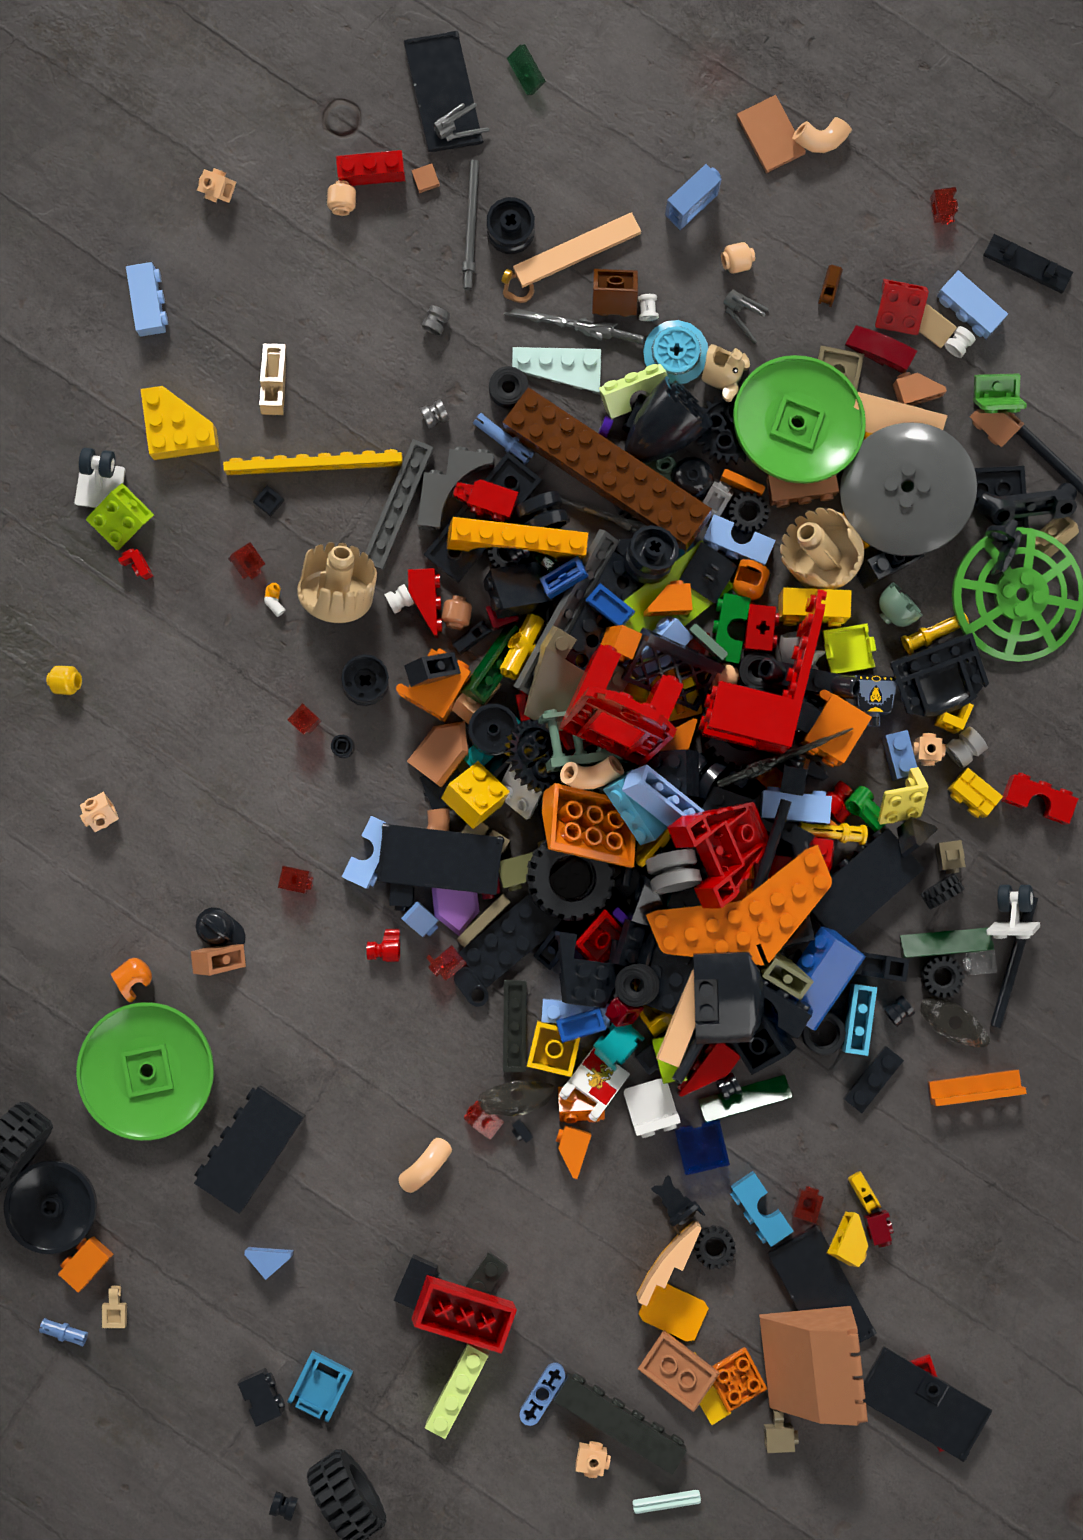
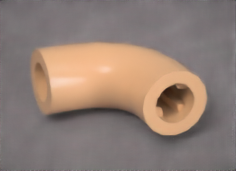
M835 117L829 126L822 131L817 130L806 121L795 131L793 140L811 152L826 153L836 149L851 133L852 128L838 117Z
M609 756L602 762L590 767L568 762L561 769L560 779L563 783L577 789H595L605 786L622 776L624 769L614 756Z
M441 1138L433 1139L419 1159L400 1174L399 1184L401 1188L406 1192L412 1193L427 1183L451 1154L452 1148L450 1144Z

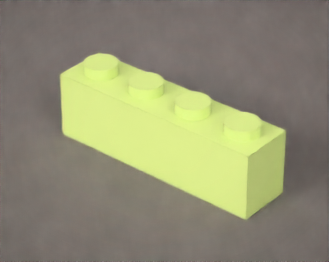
M467 1343L426 1421L425 1429L446 1439L489 1356L488 1349Z

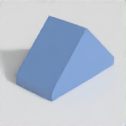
M248 1247L245 1250V1256L265 1280L293 1255V1250Z

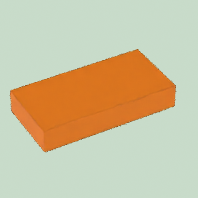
M728 469L724 470L720 481L745 493H758L757 496L759 497L762 496L765 490L764 485Z

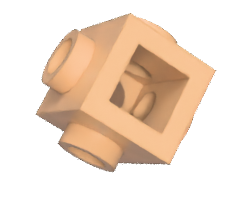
M213 168L212 172L204 169L203 174L199 178L197 191L205 193L204 198L213 202H217V199L230 203L236 181L226 178V173Z
M923 733V737L915 739L912 749L916 762H921L923 766H935V763L941 761L942 757H945L946 745L942 744L943 738H936V734ZM928 745H933L932 753L927 750Z
M104 792L87 799L80 805L83 813L80 815L81 820L86 827L90 825L94 832L108 827L119 819L115 806Z
M590 1441L589 1444L579 1442L575 1464L576 1471L584 1473V1476L589 1478L603 1476L604 1469H609L611 1458L610 1455H607V1447H603L602 1443Z

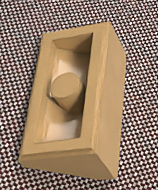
M926 303L919 332L941 349L957 327Z
M1069 517L1052 519L1040 530L1056 538L1063 545L1067 544L1079 533L1077 523ZM1036 536V550L1045 553L1050 558L1060 550L1049 541Z

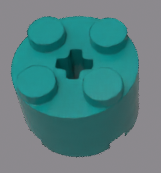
M612 1023L608 1028L610 1033L607 1037L601 1036L593 1045L596 1049L594 1054L614 1072L617 1070L615 1065L617 1063L622 1065L638 1047L636 1041L638 1039L641 1042L644 1040V1037L631 1025L616 1027Z

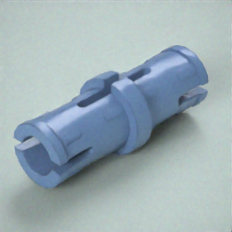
M47 1318L43 1319L40 1325L42 1328L39 1329V1333L56 1337L58 1341L63 1342L65 1340L82 1347L88 1336V1332L72 1328L68 1323L60 1324Z

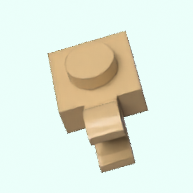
M111 1286L109 1288V1303H103L102 1328H125L127 1326V1303H120L121 1286Z

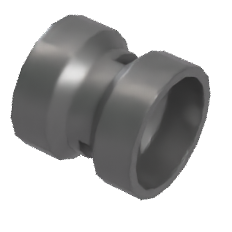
M431 305L428 310L429 315L427 319H424L421 327L434 335L441 336L444 330L443 325L445 322H448L450 314L440 307Z
M441 399L435 401L430 407L424 406L420 408L429 429L440 421L446 422L449 420Z

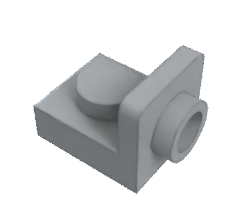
M715 481L703 500L704 504L712 508V516L714 514L719 517L721 516L734 493L730 490L731 487L722 481H719V483Z

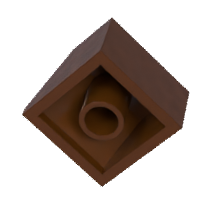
M594 269L592 314L600 316L615 314L623 317L636 315L638 270Z

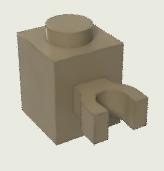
M962 840L935 844L939 871L946 870V874L959 873V868L966 867Z
M772 1409L773 1424H764V1440L767 1453L795 1452V1444H799L798 1431L794 1430L791 1423H784L783 1412Z

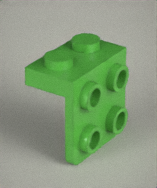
M1019 373L974 375L973 402L984 410L985 413H998V410L1007 409V412L1011 413L1020 412V409H1025L1027 403L1020 398L1021 375Z

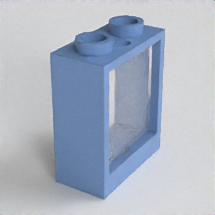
M705 164L667 200L665 216L679 230L686 226L718 196L722 180L719 172Z

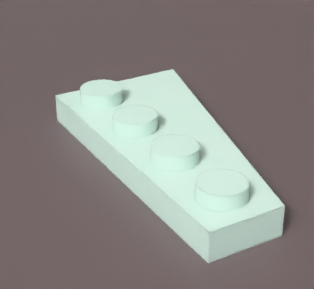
M513 347L512 367L520 369L525 375L548 379L551 382L563 383L573 386V388L589 390L600 395L601 349Z

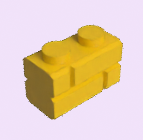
M969 768L964 769L947 789L951 792L950 797L959 804L962 802L969 807L967 811L976 818H979V816L982 818L987 817L1003 797Z

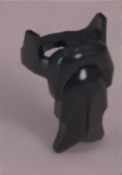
M1014 519L1005 525L990 526L986 530L985 535L1002 543L1001 551L997 558L998 561L991 572L992 575L1005 572L1011 565V561L1018 549L1022 533L1019 530L1016 531L1018 522Z
M669 1175L665 1177L662 1185H656L651 1188L654 1193L662 1198V1203L667 1208V1213L670 1217L669 1224L678 1235L681 1232L677 1226L687 1223L688 1220L694 1217L696 1211L702 1216L706 1215L696 1201L692 1202L687 1196H683L678 1188L674 1187Z

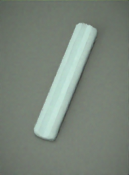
M699 1490L636 1499L633 1500V1509L636 1514L700 1504Z

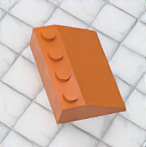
M554 783L543 792L542 817L548 850L629 868L634 867L636 838L607 795Z

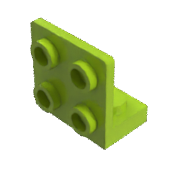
M121 483L86 518V521L116 550H120L154 514Z

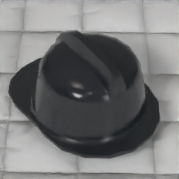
M211 907L199 914L196 920V931L199 937L210 947L245 943L246 935L244 928L222 909Z

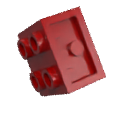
M883 279V293L875 327L918 335L929 293L927 287Z

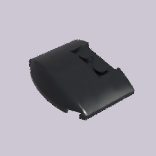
M973 633L947 640L946 642L890 662L906 714L937 716L945 712L955 711L978 697L977 694L982 687L986 688L989 684Z
M750 952L693 953L696 1044L752 1042L763 1016L764 988L760 971L751 959L752 955Z

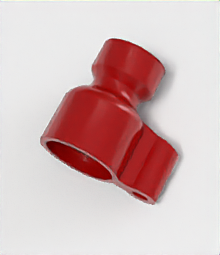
M839 780L834 786L835 790L833 792H826V796H832L831 816L838 823L842 824L850 815V812L845 807L844 799L849 798L853 790Z
M386 929L380 944L367 942V960H376L380 957L384 962H399L400 929Z

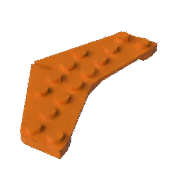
M818 845L805 849L741 901L729 902L723 908L693 906L655 910L646 914V917L660 950L665 954L693 957V953L750 952L752 955L751 959L756 965H764L756 946L760 944L769 964L832 885V878Z

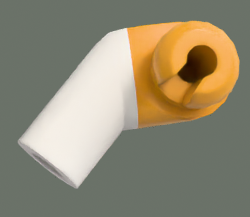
M270 583L265 590L264 602L279 617L285 612V608L278 602L280 586L277 583Z

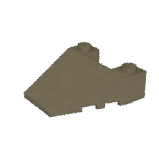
M555 626L551 627L543 640L539 650L538 662L535 666L534 679L530 687L524 715L532 720H538L544 714V711L547 710L567 711L585 672L565 659L577 639ZM618 665L616 666L606 690L618 693L624 691L629 683L621 679L625 669ZM557 722L558 731H563V729L559 728L561 722Z

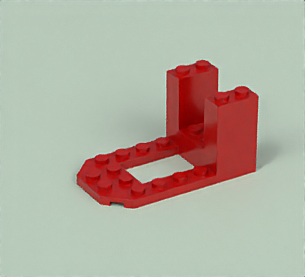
M818 589L814 595L811 594L810 598L807 599L805 606L807 614L802 623L799 624L796 637H800L798 646L794 645L791 659H795L793 668L789 667L786 681H789L788 689L783 690L782 696L719 681L717 686H712L711 694L707 693L704 707H707L705 716L701 717L699 729H702V736L778 755L783 754L792 747L826 604H822L821 601L826 600L827 591Z
M600 644L591 656L559 728L639 767L644 766L674 738L677 729L668 720L684 684L680 683L679 679L672 675H662L653 685L646 702L642 704L633 700V696L628 693L606 690L622 654L618 653L617 649L610 645Z

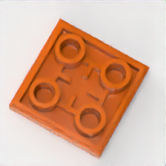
M745 1347L712 1366L720 1372L713 1386L728 1413L767 1390Z

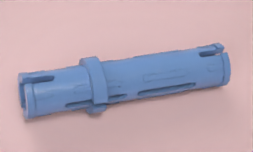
M480 413L477 416L484 424L475 419L473 422L474 426H477L505 448L506 452L512 453L524 464L529 462V459L523 453L532 458L534 453L520 444L518 438L511 437L485 417L484 414Z

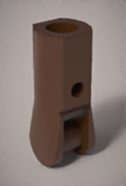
M835 265L828 266L818 304L822 302L832 307L843 271L841 267ZM825 290L832 291V296L824 294Z

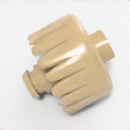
M817 508L815 512L807 511L805 513L807 519L803 516L797 517L795 519L797 526L790 524L786 530L788 535L784 534L782 537L783 544L780 545L782 562L799 583L808 589L836 590L841 588L854 578L862 565L864 558L862 539L840 512L830 508L826 510L824 508Z
M329 542L325 550L323 544L317 545L315 549L308 550L305 555L302 575L297 589L301 605L312 616L326 622L347 623L359 619L368 612L373 601L377 578L374 562L370 558L368 561V555L365 552H362L360 556V551L357 547L350 546L349 549L345 543H339L335 547L333 542Z

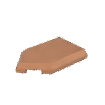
M465 721L434 726L407 760L410 765L441 788L469 753Z

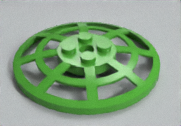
M1017 527L1016 531L1019 530L1022 534H1027L1026 547H1018L1015 555L1025 554L1023 567L1011 569L1009 566L996 584L986 583L985 580L991 569L996 565L1000 553L992 544L994 540L986 536L972 546L961 560L953 581L952 602L955 617L964 635L973 633L977 648L980 651L1004 661L1022 662L1048 655L1060 647L1073 633L1083 609V579L1074 557L1056 538L1032 528ZM1036 536L1054 544L1066 557L1056 564L1048 555L1035 549ZM984 548L992 559L984 566L977 581L964 579L970 562ZM1034 556L1046 562L1051 569L1043 575L1032 569ZM1072 565L1078 581V601L1067 599V585L1062 571ZM1056 576L1060 585V597L1049 595L1047 585ZM962 588L975 590L976 606L980 618L968 624L962 608ZM1020 588H1023L1027 594L1023 601H1020L1016 596ZM983 592L994 593L996 607L988 613L983 602ZM1047 604L1059 606L1055 616L1047 624L1041 613ZM1065 608L1076 610L1070 627L1056 641L1050 630L1059 622ZM1001 614L1013 620L1010 633L999 628L992 620ZM1033 619L1039 630L1031 634L1019 635L1022 621ZM986 625L996 635L1008 639L1004 652L997 651L988 646L974 632ZM1043 636L1048 646L1046 649L1032 654H1013L1017 641H1031Z

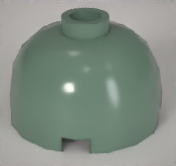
M892 582L880 596L879 607L882 611L880 617L888 625L892 622L900 627L909 626L922 617L923 614L920 613L921 611L907 594L900 593L901 588Z

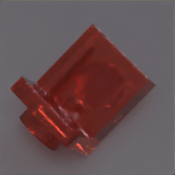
M478 1100L468 1108L464 1119L474 1129L490 1140L504 1123L500 1117L487 1109Z

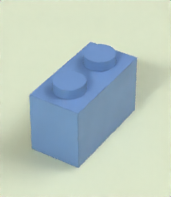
M908 730L885 735L882 737V742L892 781L907 778L910 769L917 768Z

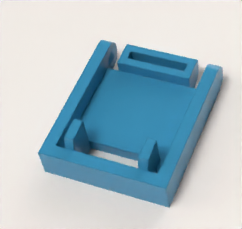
M312 1350L287 1402L291 1404L295 1399V1395L298 1396L299 1399L295 1407L320 1419L324 1410L328 1411L324 1419L328 1423L353 1370ZM319 1362L340 1372L338 1377L335 1378L318 1369Z

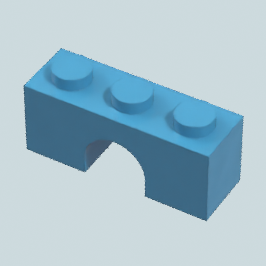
M753 1171L730 1186L733 1190L730 1195L737 1205L742 1203L746 1209L743 1213L750 1225L752 1223L756 1224L759 1229L756 1234L763 1244L768 1242L772 1247L794 1232L779 1209L769 1215L758 1212L757 1203L768 1192Z

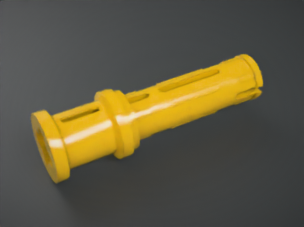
M954 616L929 628L921 627L918 629V632L909 636L904 635L901 637V641L906 652L912 654L914 650L924 645L926 647L930 646L933 640L959 629L960 626Z
M803 822L798 824V827L818 838L838 839L841 843L850 841L864 845L868 837L866 825L858 827L849 826L848 823H842L839 826Z

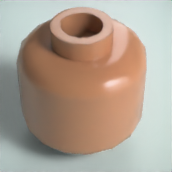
M453 596L452 599L446 600L441 617L442 621L446 623V627L463 630L464 626H468L471 619L472 605L466 602V598L462 596Z

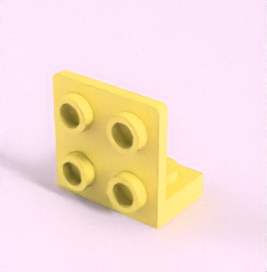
M919 767L910 769L908 778L905 781V788L884 792L878 817L880 825L908 820L910 817L919 818L922 816L929 786Z

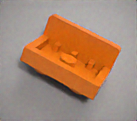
M558 1087L559 1120L561 1122L575 1123L586 1120L594 1122L589 1118V1114L597 1103L576 1088L564 1100L559 1096L563 1087ZM605 1110L596 1122L605 1119Z

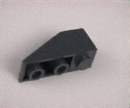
M882 552L862 563L856 576L863 588L866 589L923 558L924 554L898 556Z

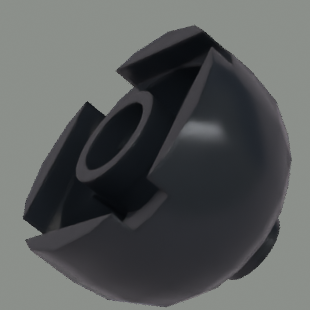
M685 457L678 461L670 475L671 482L698 500L706 497L714 482L713 471L709 464L698 457Z

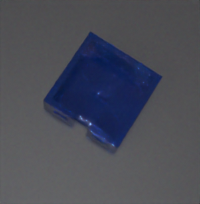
M719 1119L707 1123L701 1122V1127L697 1128L688 1125L674 1129L685 1176L730 1165Z

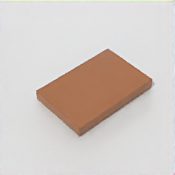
M776 95L737 113L736 117L766 173L805 155V149L793 140L795 130Z
M665 1330L661 1333L638 1368L640 1372L692 1412L697 1409L720 1374L719 1371Z

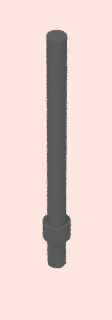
M478 160L470 161L465 261L462 262V272L464 273L463 289L472 290V279L476 265L473 261Z

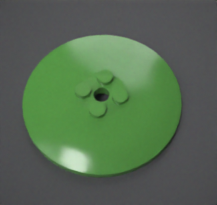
M807 356L779 357L756 368L742 384L736 396L733 410L736 437L748 458L767 474L791 483H815L835 476L854 459L865 435V411L861 398L853 384L835 367L819 359ZM856 399L858 402L859 410L854 408ZM792 419H799L803 426L800 428L793 426Z
M134 1003L110 1012L88 1033L78 1056L77 1085L85 1107L92 1117L105 1129L121 1137L133 1140L160 1139L183 1129L203 1109L213 1085V1055L204 1033L191 1018L181 1011L160 1003ZM145 1064H150L153 1067V1074L150 1077L142 1074L141 1070Z

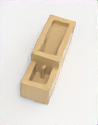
M263 344L259 403L261 415H284L286 344Z

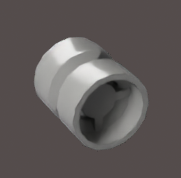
M970 726L959 734V739H952L946 744L947 754L960 768H964L972 762L973 755L979 756L988 749L984 739Z

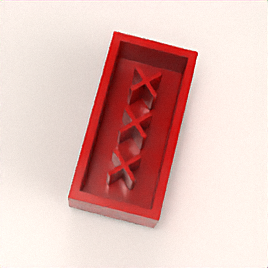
M427 1275L411 1319L416 1328L502 1354L517 1309L513 1301Z

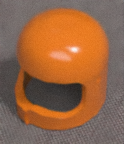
M740 560L733 582L734 592L738 596L748 597L751 600L759 599L769 579V569L753 560ZM747 567L757 569L760 573L747 569Z
M139 958L128 959L111 973L119 991L130 1003L136 999L132 986L138 982L148 986L152 980L150 968Z

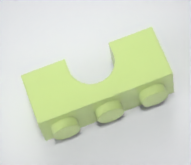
M649 365L643 371L629 373L625 378L617 381H608L604 386L599 387L605 410L611 419L632 411L630 398L635 392L643 390L646 391L647 396L650 395L653 389L667 376V372L662 365Z

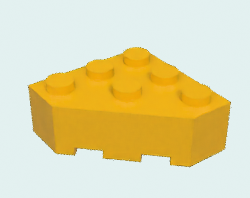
M163 386L141 389L148 450L153 460L220 451L217 429L211 421Z

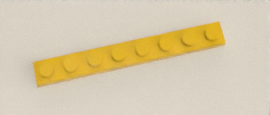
M390 449L385 450L384 453L377 454L375 451H363L362 454L353 455V452H342L339 456H331L330 453H320L318 457L299 454L296 455V458L278 455L274 456V459H265V457L258 456L245 461L242 458H230L229 461L223 462L224 472L227 475L394 467L402 466L403 456L402 452Z

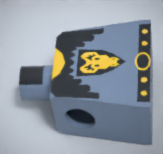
M854 675L860 681L859 694L854 698L855 707L872 717L867 725L868 727H880V714L886 715L891 713L897 685L895 678L892 676Z

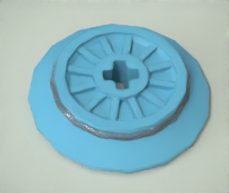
M680 320L667 321L655 327L646 338L643 349L644 362L646 366L661 364L666 370L670 382L673 383L676 380L680 384H687L696 379L704 370L708 343L702 332L691 323ZM674 347H678V350L681 351L678 356L674 355Z

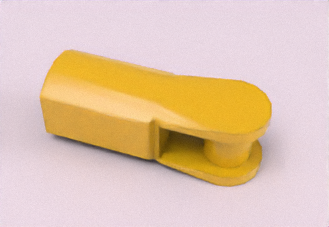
M861 1171L848 1177L849 1183L869 1215L873 1209L881 1208L879 1201ZM870 1194L873 1199L865 1203L863 1198Z

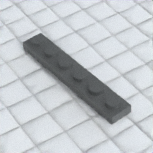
M415 439L410 444L365 552L368 555V561L369 558L372 559L374 567L384 570L434 450L432 446Z

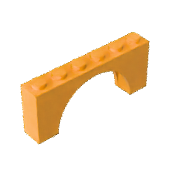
M453 517L449 525L447 549L470 551L475 548L484 547L515 548L544 553L556 558L557 562L566 563L576 556H579L581 560L586 556L588 533Z

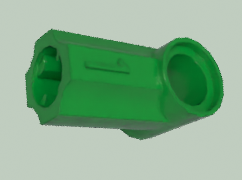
M859 786L845 801V807L853 815H859L874 832L879 831L886 825H880L878 822L880 808L873 801V793L868 788Z

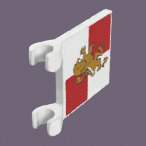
M593 1047L562 1088L559 1096L566 1100L574 1088L578 1089L597 1103L589 1114V1118L596 1122L630 1073L617 1064L615 1065L617 1070L614 1072L594 1054L596 1049Z

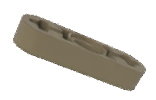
M502 894L456 940L463 947H466L510 903L508 898Z

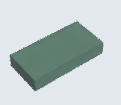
M694 624L689 629V633L720 663L727 657L728 653L697 624Z

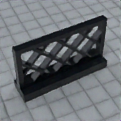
M643 627L640 631L642 636L634 657L629 661L621 679L651 691L652 686L650 685L649 678L658 674L661 678L664 675L663 672L674 668L676 678L679 679L680 683L691 676L694 682V686L687 689L682 688L679 697L682 696V699L678 698L676 703L698 711L716 674H721L725 666L710 656ZM645 645L651 647L653 656L643 659L641 653ZM669 655L672 663L661 667L659 658ZM655 660L657 670L647 674L644 664ZM685 663L689 664L690 672L680 675L678 666ZM641 666L643 676L636 679L631 678L630 675L633 669ZM703 671L708 672L706 680L698 683L696 674ZM696 690L697 697L694 703L687 702L686 694Z

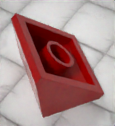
M603 910L577 939L575 949L587 960L605 962L610 955L612 939L619 940L622 928L608 911Z

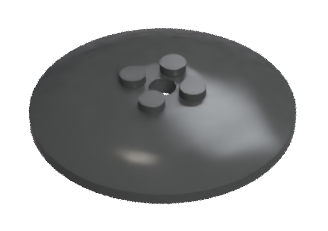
M923 423L894 424L876 431L863 440L858 453L843 471L840 486L841 503L849 523L854 527L861 539L873 548L898 556L922 555L946 545L960 533L968 522L977 496L976 473L966 450L947 432ZM904 482H912L914 489L911 492H904L901 489Z

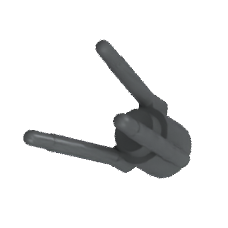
M462 103L433 123L440 139L446 138L447 142L454 138L488 132L489 128L453 133L456 130L453 121L477 106L476 103L464 108L465 104Z
M733 289L723 302L727 306L725 312L732 316L747 337L756 344L757 340L736 315L735 311L740 312L745 306L764 317L765 313L763 311L768 312L769 309Z

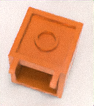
M439 648L437 651L431 649L427 656L443 654L447 652ZM457 660L461 672L458 675L415 687L398 684L396 690L401 697L445 723L452 712L457 698L463 693L461 689L472 674L467 664Z
M822 690L817 695L826 701L823 711L809 733L804 735L799 744L804 746L818 739L853 728V730L806 751V753L812 756L817 754L822 757L821 761L832 768L834 765L839 767L848 758L872 717L827 690Z

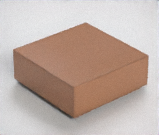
M433 164L412 170L419 193L440 186Z

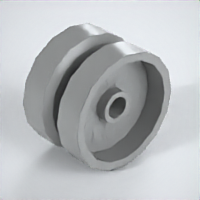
M693 849L666 852L651 857L645 862L648 874L656 876L650 881L653 894L677 892L697 886L702 882L700 870L691 868L697 863L696 853Z

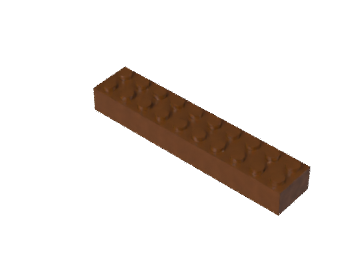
M529 387L503 421L506 433L518 438L521 443L623 511H627L629 515L644 525L659 526L668 530L676 538L679 548L685 552L711 518L712 508Z

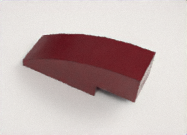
M857 325L845 344L856 352L864 354L865 357L882 366L886 364L902 374L907 371L917 353V350L902 342Z

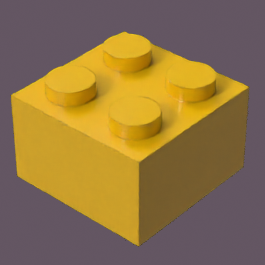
M477 761L448 784L441 799L474 829L503 805L510 791Z
M537 1020L527 1067L572 1077L580 1038L562 1043L557 1025Z

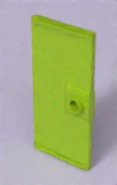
M702 540L675 561L667 578L659 583L643 585L623 601L635 611L634 615L624 626L639 633L643 627L651 631L657 627L656 625L659 620L666 616L644 617L643 612L671 581L679 580L698 546L703 542ZM730 580L719 598L733 588ZM692 588L693 610L688 615H670V617L677 618L683 626L687 625L713 604Z

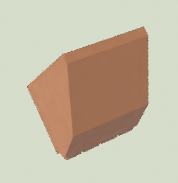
M851 1306L759 1315L770 1408L820 1424L858 1426L859 1423L868 1422L866 1403H863V1399H865L863 1378L854 1379V1376H862L863 1372L861 1356H851V1353L860 1352L858 1330Z

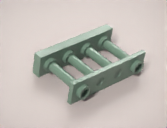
M547 710L538 719V724L548 723L553 756L546 763L547 773L561 771L568 762H574L584 767L594 766L609 756H614L621 764L631 763L598 746L596 753L587 754V751L584 750L583 739L573 735L575 753L572 756H565L562 753L557 722H562L566 711Z

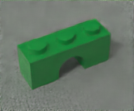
M724 593L722 599L718 598L716 611L720 613L718 620H714L712 633L716 634L714 641L728 653L721 663L728 662L732 666L739 664L743 641L732 639L728 635L727 626L732 622H746L751 600L749 597Z

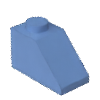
M416 902L401 918L422 937L426 934L430 937L438 929L436 923L439 920L420 902Z

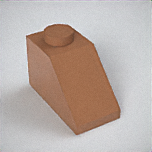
M903 373L897 376L898 379L893 384L898 402L911 406L943 397L947 392L945 386L919 373Z
M244 944L207 947L191 951L193 974L210 976L246 967Z

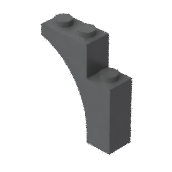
M455 447V449H449L446 475H443V472L438 470H430L429 473L424 472L418 528L441 532L443 514L449 499L454 493L457 482L463 483L472 475L485 469L493 468L494 454H490V451L485 449H477V452L468 451V448Z

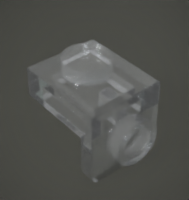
M995 950L966 953L963 964L965 971H968V975L997 973Z

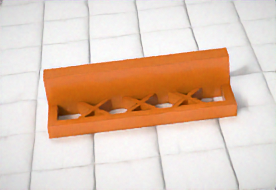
M1017 1069L928 1081L930 1101L934 1106L1027 1094L1026 1087L1021 1086L1020 1074Z

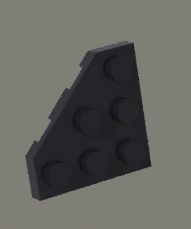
M1025 466L974 468L977 479V496L974 505L976 509L981 495L985 492L998 496L1027 493ZM984 515L988 520H990V521L996 526V524L993 522V520L991 519V517H988V516ZM1028 517L1013 518L1018 522L1017 527L1029 528Z

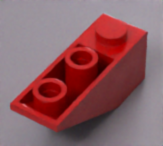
M435 568L408 569L409 594L435 638H438V632H442V619H438L437 610H441V596H437L436 588H440V574H436Z
M709 1043L704 1050L707 1053L702 1061L697 1059L690 1069L693 1073L687 1081H684L682 1084L679 1083L677 1086L679 1089L677 1094L683 1097L727 1076L741 1058L740 1055L724 1043Z

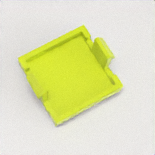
M868 624L823 631L825 652L831 673L841 674L875 668L872 652L876 651L874 637H869Z

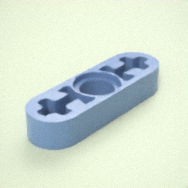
M558 1363L549 1364L520 1409V1419L525 1425L532 1426L540 1420L565 1379V1370L562 1365ZM556 1369H558L560 1378H554L551 1385L555 1387L554 1389H552L551 1386L547 1384L551 1378V1374L549 1373V1371L551 1370L554 1372ZM538 1389H547L549 1397L546 1400H539L536 1397ZM531 1399H533V1401L537 1405L543 1407L540 1409L537 1406L534 1410V1415L536 1417H530L529 1419H527L526 1413L524 1411L531 1410V1408L533 1407V1402L530 1401Z

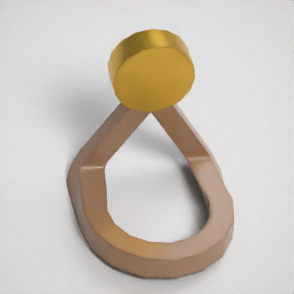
M506 269L502 277V283H505L504 297L518 303L529 301L534 294L533 283L529 285L530 290L526 296H515L508 291L510 280L517 278V276L511 270Z

